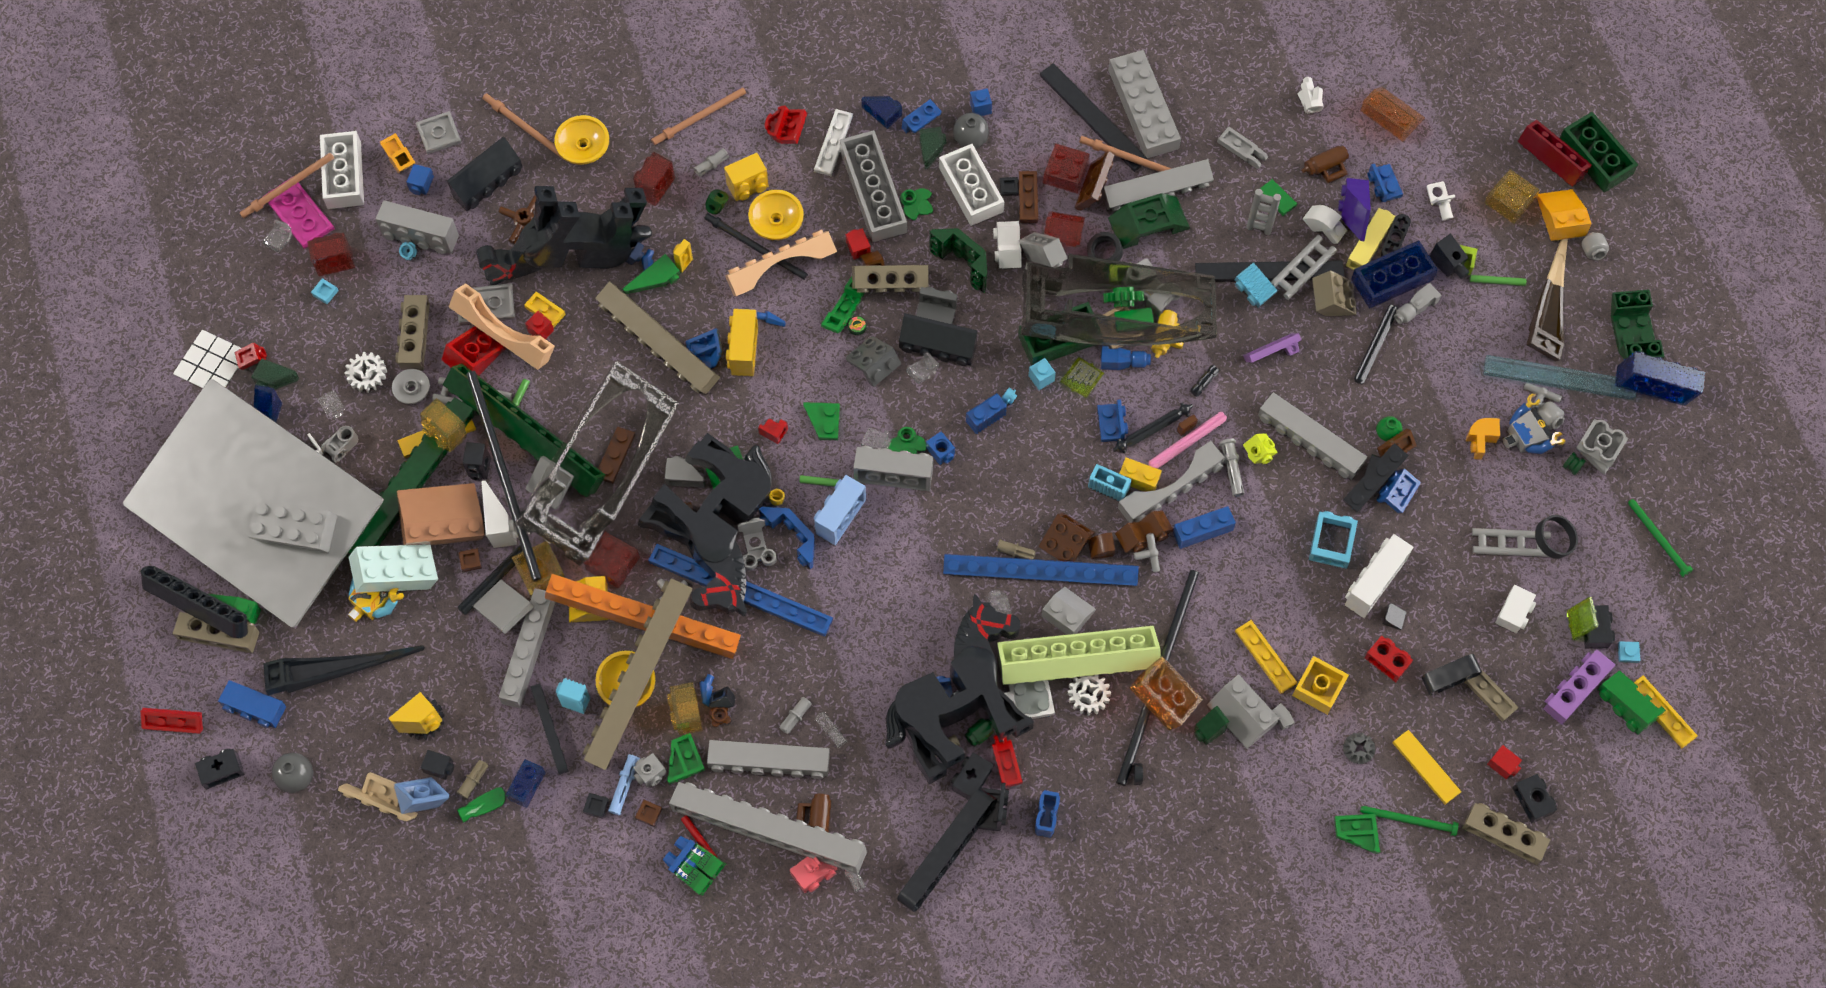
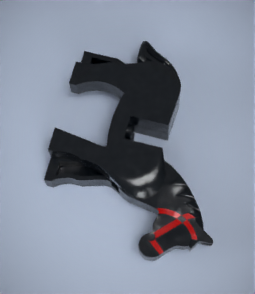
M535 186V215L522 229L519 239L511 250H495L492 246L485 245L477 249L476 255L479 267L484 270L486 280L490 281V286L498 285L504 280L526 276L541 269L560 268L569 250H575L579 268L609 269L617 267L628 260L632 247L652 236V230L649 226H633L639 221L647 204L643 188H625L624 198L619 202H612L611 208L600 215L578 212L576 202L557 201L554 186Z
M709 433L701 441H697L687 454L685 461L688 464L702 466L711 470L719 478L720 484L707 496L697 513L664 484L653 497L651 505L639 519L638 526L653 529L667 538L685 544L694 561L713 578L705 588H696L692 592L689 601L693 609L702 611L717 608L726 612V614L736 611L740 615L745 616L747 609L743 601L746 594V571L742 553L735 541L738 530L718 516L722 512L737 524L749 522L764 505L771 488L772 477L770 468L758 444L753 445L745 455V460L737 458L731 449Z
M976 594L973 596V607L968 610L960 623L954 643V657L950 665V678L958 691L954 692L949 698L934 672L902 686L886 715V748L891 749L898 746L907 737L913 750L914 760L929 785L946 776L949 767L965 759V752L962 747L951 742L941 728L967 718L982 707L987 711L999 740L1011 734L1017 738L1033 729L1034 721L1032 718L1023 714L1014 702L997 687V663L989 642L996 641L1001 637L1007 639L1016 638L1020 632V620L1015 615L996 611L991 606V602H981Z

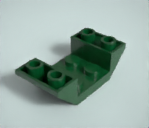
M1163 193L1127 203L1108 217L1111 228L1119 238L1123 249L1138 245L1139 238L1167 229H1170L1172 234L1190 229L1177 197Z
M958 228L932 229L929 232L930 252L935 257L939 256L944 259L953 250L958 258L965 259L971 268V286L975 290H981L984 293L987 285L986 251Z
M1650 289L1612 293V326L1618 353L1626 362L1663 359L1665 357L1661 340H1655L1649 312L1653 307Z

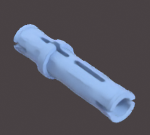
M630 754L627 756L623 771L619 773L621 777L608 809L609 813L621 814L630 784L635 779L633 767L640 760L639 757Z

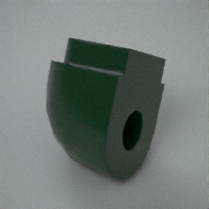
M719 189L712 190L705 203L706 210L711 214L720 213L729 199L727 193Z

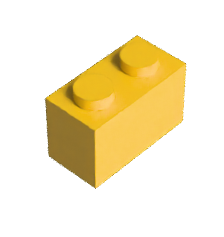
M1125 458L1119 474L1132 479L1130 487L1147 492L1156 490L1162 470Z

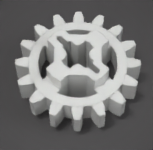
M363 352L361 357L356 354L355 360L350 359L351 365H346L348 370L345 372L347 381L353 389L358 388L359 392H362L363 388L367 392L370 391V388L377 390V384L383 385L381 379L386 380L384 374L387 373L386 365L379 355L375 357L372 352L369 356L365 352Z
M1098 675L1080 676V679L1074 677V683L1069 684L1071 690H1068L1067 695L1072 696L1069 698V703H1075L1073 709L1075 710L1079 707L1080 714L1084 710L1087 711L1088 715L1093 710L1095 714H1098L1099 708L1104 710L1105 704H1109L1110 699L1107 697H1110L1111 691L1106 690L1109 689L1110 685L1104 684V677L1098 679ZM1081 685L1082 690L1076 693V689ZM1086 691L1093 692L1092 696L1086 694ZM1102 694L1101 700L1097 702V696Z

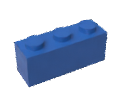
M1229 506L1175 524L1173 535L1179 549L1231 532L1234 530L1236 522Z
M230 680L218 700L223 706L222 709L231 714L234 711L240 713V717L248 721L255 719L259 725L265 728H269V726L276 728L286 709V705L282 701Z

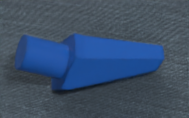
M648 249L645 256L643 255L641 258L644 271L654 262L652 260L654 251Z
M757 312L758 320H764L766 323L785 327V321L771 312Z
M707 674L704 682L701 681L699 683L702 703L708 707L713 689L711 684L714 680V676Z

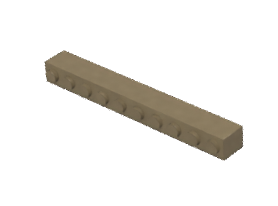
M672 578L670 581H665L661 589L664 594L661 600L656 599L652 608L655 610L652 618L648 616L643 626L646 628L644 635H639L635 643L638 648L635 654L631 652L626 663L629 664L626 672L622 670L617 680L620 682L617 690L613 689L609 700L612 702L609 708L604 707L600 718L603 721L600 726H595L591 734L594 739L591 745L587 743L582 753L585 755V761L606 770L693 588Z

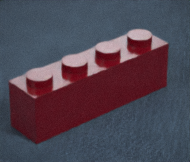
M1538 120L1526 126L1517 141L1572 187L1583 180L1592 164Z

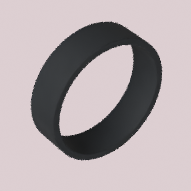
M1551 515L1540 521L1536 526L1535 539L1537 545L1547 556L1560 559L1571 554L1576 549L1578 535L1575 527L1567 518L1561 515ZM1546 521L1557 522L1567 532L1570 546L1566 553L1555 551L1546 542L1543 531Z

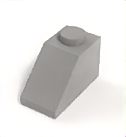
M679 456L667 458L665 471L666 486L704 488L703 477L685 459Z

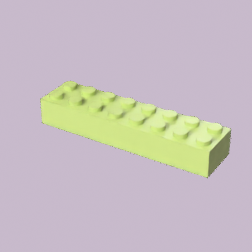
M1154 626L997 642L998 662L1003 685L1161 668L1160 646Z

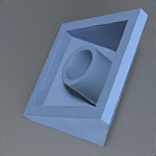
M432 777L394 784L401 814L437 808L449 799V794Z

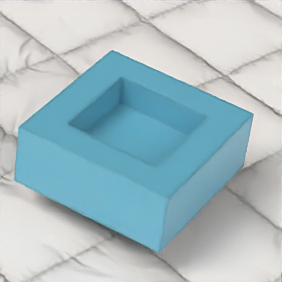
M322 278L311 291V294L325 304H328L339 290L336 286Z
M1619 641V662L1639 663V642Z

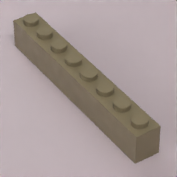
M609 281L595 298L600 302L598 306L605 312L609 310L613 314L611 317L617 323H624L626 325L624 329L631 335L635 333L639 337L637 340L643 346H650L652 348L650 352L657 358L662 357L665 360L664 364L671 370L675 368L678 371L677 376L685 382L688 380L692 383L690 387L698 394L700 391L707 394L720 379L719 375L615 284Z

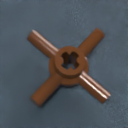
M534 195L527 208H521L516 212L502 206L499 208V213L512 218L516 226L508 240L510 243H516L522 229L533 219L536 195Z

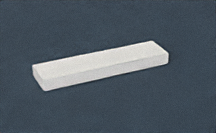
M835 110L814 172L832 176L840 154V140L846 137L853 113Z

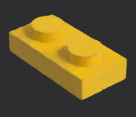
M685 239L681 244H677L673 250L675 265L682 273L693 260L690 242Z
M535 292L524 304L525 308L533 314L539 311L552 321L553 328L566 315L564 310L538 292Z

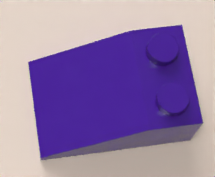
M1347 178L1346 184L1342 185L1341 188L1343 199L1339 200L1338 211L1341 212L1343 222L1360 241H1365L1371 212L1369 180Z

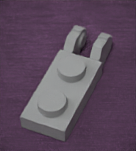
M1230 127L1217 140L1223 147L1257 169L1260 168L1261 162L1252 155L1255 154V156L1263 161H1266L1268 158L1267 154L1258 148L1256 144Z

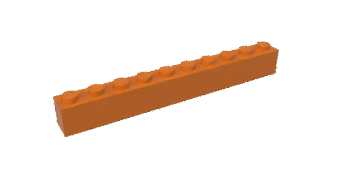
M555 574L551 575L545 592V599L646 631V628L643 626L648 616L652 618L655 610L652 609L653 606ZM680 615L669 639L733 659L741 635Z

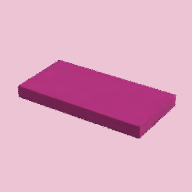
M299 183L268 202L273 211L304 249L335 229Z

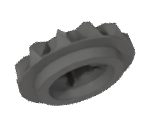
M1354 732L1344 741L1343 751L1351 762L1364 764L1373 758L1375 743L1371 740L1370 736L1363 734V732ZM1364 742V752L1360 750L1354 753L1357 747L1355 744L1360 745Z

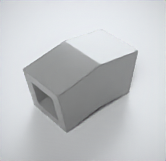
M1281 703L1272 710L1278 716V723L1282 730L1294 726L1295 722L1290 712Z

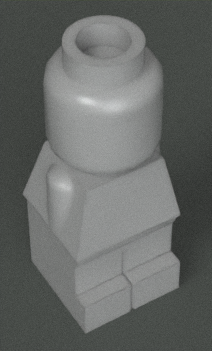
M1431 283L1427 284L1417 291L1410 303L1404 304L1396 311L1394 315L1395 320L1399 324L1408 323L1416 315L1425 311L1431 304L1433 306L1436 305L1442 295Z

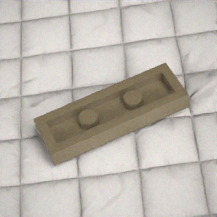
M1483 670L1479 676L1465 681L1468 687L1502 722L1518 709V706Z

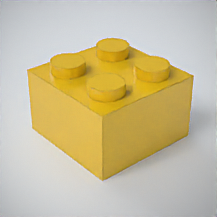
M754 153L724 167L726 184L735 201L746 200L750 195L756 192L761 193L769 187L767 169L758 153Z
M1313 656L1292 696L1328 715L1349 675Z

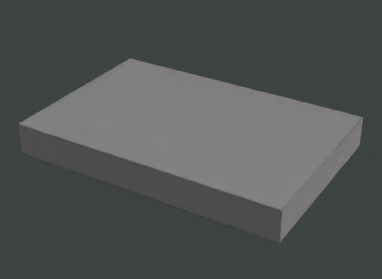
M512 283L473 288L481 294L485 304L498 320L515 319ZM458 314L459 325L471 324Z
M500 580L473 605L477 612L504 634L534 607L503 580Z

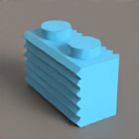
M1252 263L1234 279L1236 287L1241 292L1245 291L1248 295V301L1253 306L1257 305L1258 308L1277 292V289L1255 263Z
M1096 464L1089 478L1088 487L1096 490V492L1103 493V495L1106 494L1110 498L1113 497L1117 501H1121L1126 497L1132 479Z
M565 678L557 686L556 694L562 707L584 714L590 701V695L585 684H578L574 680L571 681Z

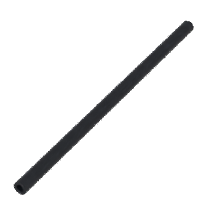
M470 371L466 375L532 581H539L542 577L476 371Z
M1190 570L1160 655L1161 668L1155 669L1116 781L1119 785L1126 786L1199 576V572L1195 570Z

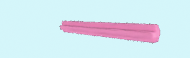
M1219 412L1151 459L1148 465L1158 469L1223 424L1227 419L1226 415L1223 412Z

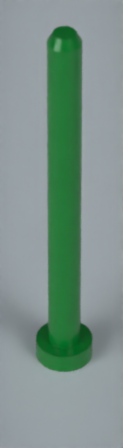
M1634 499L1629 500L1628 505L1681 570L1679 573L1681 577L1691 573L1694 570L1691 565L1687 566L1638 503Z
M1361 806L1360 808L1362 814H1375L1376 817L1451 832V836H1456L1459 823L1454 821L1452 824L1368 806Z

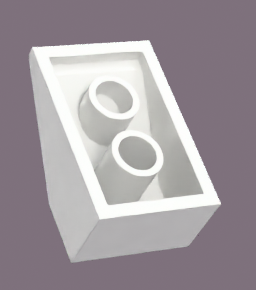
M481 481L487 538L494 548L517 545L518 534L513 520H511L487 482Z

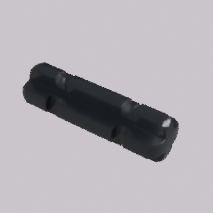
M1211 365L1207 369L1208 371L1193 385L1190 392L1194 396L1198 397L1202 390L1210 384L1213 377H1216L1219 373V369L1215 365Z

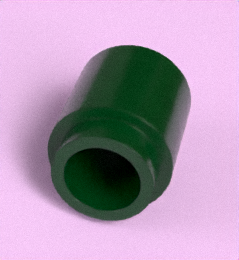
M981 718L967 729V733L964 736L975 747L994 734V727L989 719L984 720Z

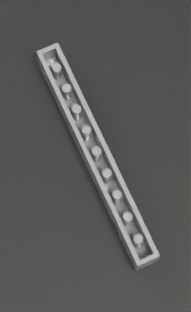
M678 782L669 802L672 811L812 859L817 857L821 862L856 874L859 873L867 854L866 847L860 840L852 839L851 841L839 833H828L819 826L813 828L807 826L801 820H796L795 822L783 814L778 813L775 815L765 808H754L745 801L739 803L727 795L719 796L712 790L706 788L704 790L698 789L689 782L685 784Z

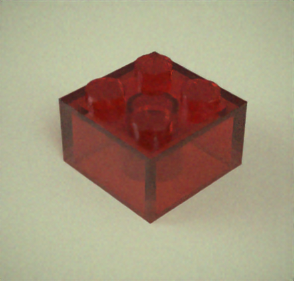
M1055 143L1044 172L1043 184L1078 194L1089 165L1090 154Z
M655 152L645 159L643 167L635 173L633 178L635 188H643L646 201L654 206L658 204L675 180L672 161Z
M1049 211L1044 235L1059 238L1060 242H1064L1066 246L1076 247V245L1081 243L1086 217Z
M344 232L334 233L326 237H316L313 240L307 241L310 258L319 277L355 268L352 249Z
M605 531L584 561V565L587 571L596 576H605L608 583L619 589L640 556L637 549Z

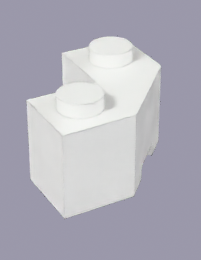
M1019 221L997 222V228H993V238L997 239L998 250L995 251V262H998L999 268H1021Z

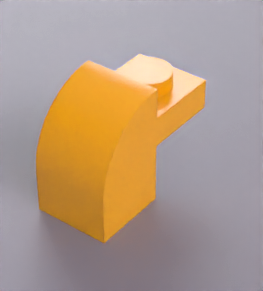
M396 133L380 141V145L398 173L415 164L409 151L403 146Z
M1482 418L1471 426L1466 436V441L1471 442L1470 451L1474 453V459L1482 460L1485 454V442L1497 443L1500 437V419Z

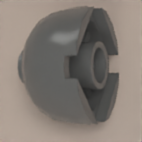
M973 112L960 116L953 128L955 141L961 147L973 144L975 149L986 143L989 136V128L985 118Z
M285 753L278 757L272 767L274 783L279 789L287 793H296L307 788L314 774L310 761L300 753Z

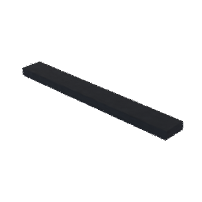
M1054 63L1040 72V77L1107 145L1148 160ZM1121 158L1134 172L1142 167V165Z
M1343 260L1327 261L1309 280H1313L1312 278L1330 270L1344 277ZM1291 261L1195 263L1196 282H1235L1236 276L1252 263H1255L1265 277L1272 281ZM1301 261L1296 266L1304 274L1311 268L1304 261ZM1289 273L1284 278L1285 281L1299 280L1292 273Z

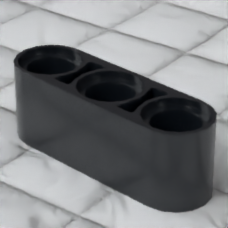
M1469 654L1422 675L1421 678L1428 694L1431 696L1434 692H1443L1479 676L1482 670L1475 655Z

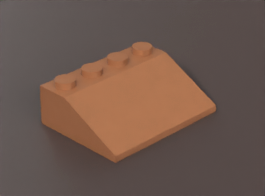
M475 483L397 491L403 545H438L482 540L484 537L483 520Z

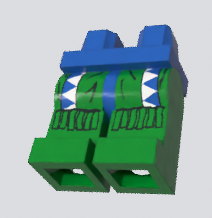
M680 836L674 845L682 850L677 857L669 851L663 858V861L669 866L668 870L689 885L696 893L703 896L714 881L710 877L716 878L726 863L694 840Z

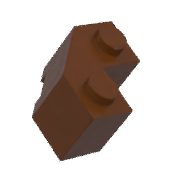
M1152 511L1139 522L1127 523L1115 535L1126 553H1135L1144 550L1148 546L1147 534L1153 533L1155 542H1162L1169 537L1168 534L1174 529L1163 511Z

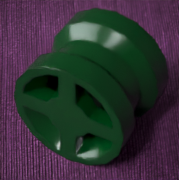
M1573 452L1562 467L1569 469L1575 476L1586 460L1584 458L1580 459Z

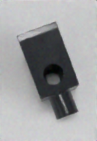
M1450 233L1436 243L1428 256L1430 260L1447 277L1456 273L1460 279L1465 278L1470 273L1464 266L1468 256Z

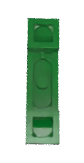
M852 276L844 287V293L834 309L827 314L821 324V327L837 334L847 325L865 293L852 289Z

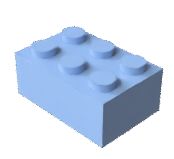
M845 475L843 480H838L834 493L828 495L824 502L825 506L822 510H818L814 516L816 535L834 545L840 540L866 501L865 485Z

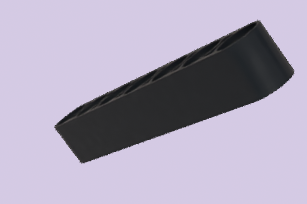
M145 566L141 569L142 588L145 591L233 638H243L248 634L247 616L243 612L158 567Z
M978 788L901 890L897 897L900 903L913 912H916L995 807L997 799L982 788Z

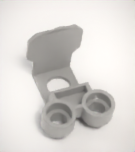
M753 518L749 522L738 525L739 532H743L747 548V554L743 556L746 570H754L758 565V561H762L766 566H772L777 560L775 551L766 548L762 532L765 520L760 518ZM758 537L761 540V544L758 547H751L749 544L751 538ZM767 557L773 558L769 562L765 560ZM752 561L754 563L753 565L748 566L747 562Z

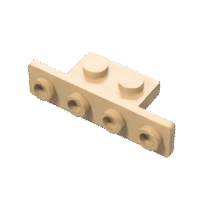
M371 772L367 774L362 789L347 783L338 788V791L342 792L345 797L357 798L361 800L362 804L376 806L383 813H393L397 815L398 819L403 821L416 818L418 814L417 812L401 814L394 788L396 783Z

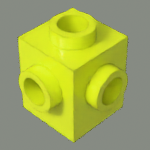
M1256 434L1243 444L1249 459L1254 464H1267L1278 453L1274 442L1267 434Z

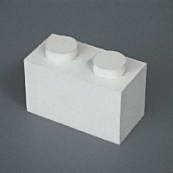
M1514 585L1495 623L1515 633L1520 628L1524 630L1529 620L1526 618L1527 613H1532L1536 602H1533L1536 595Z

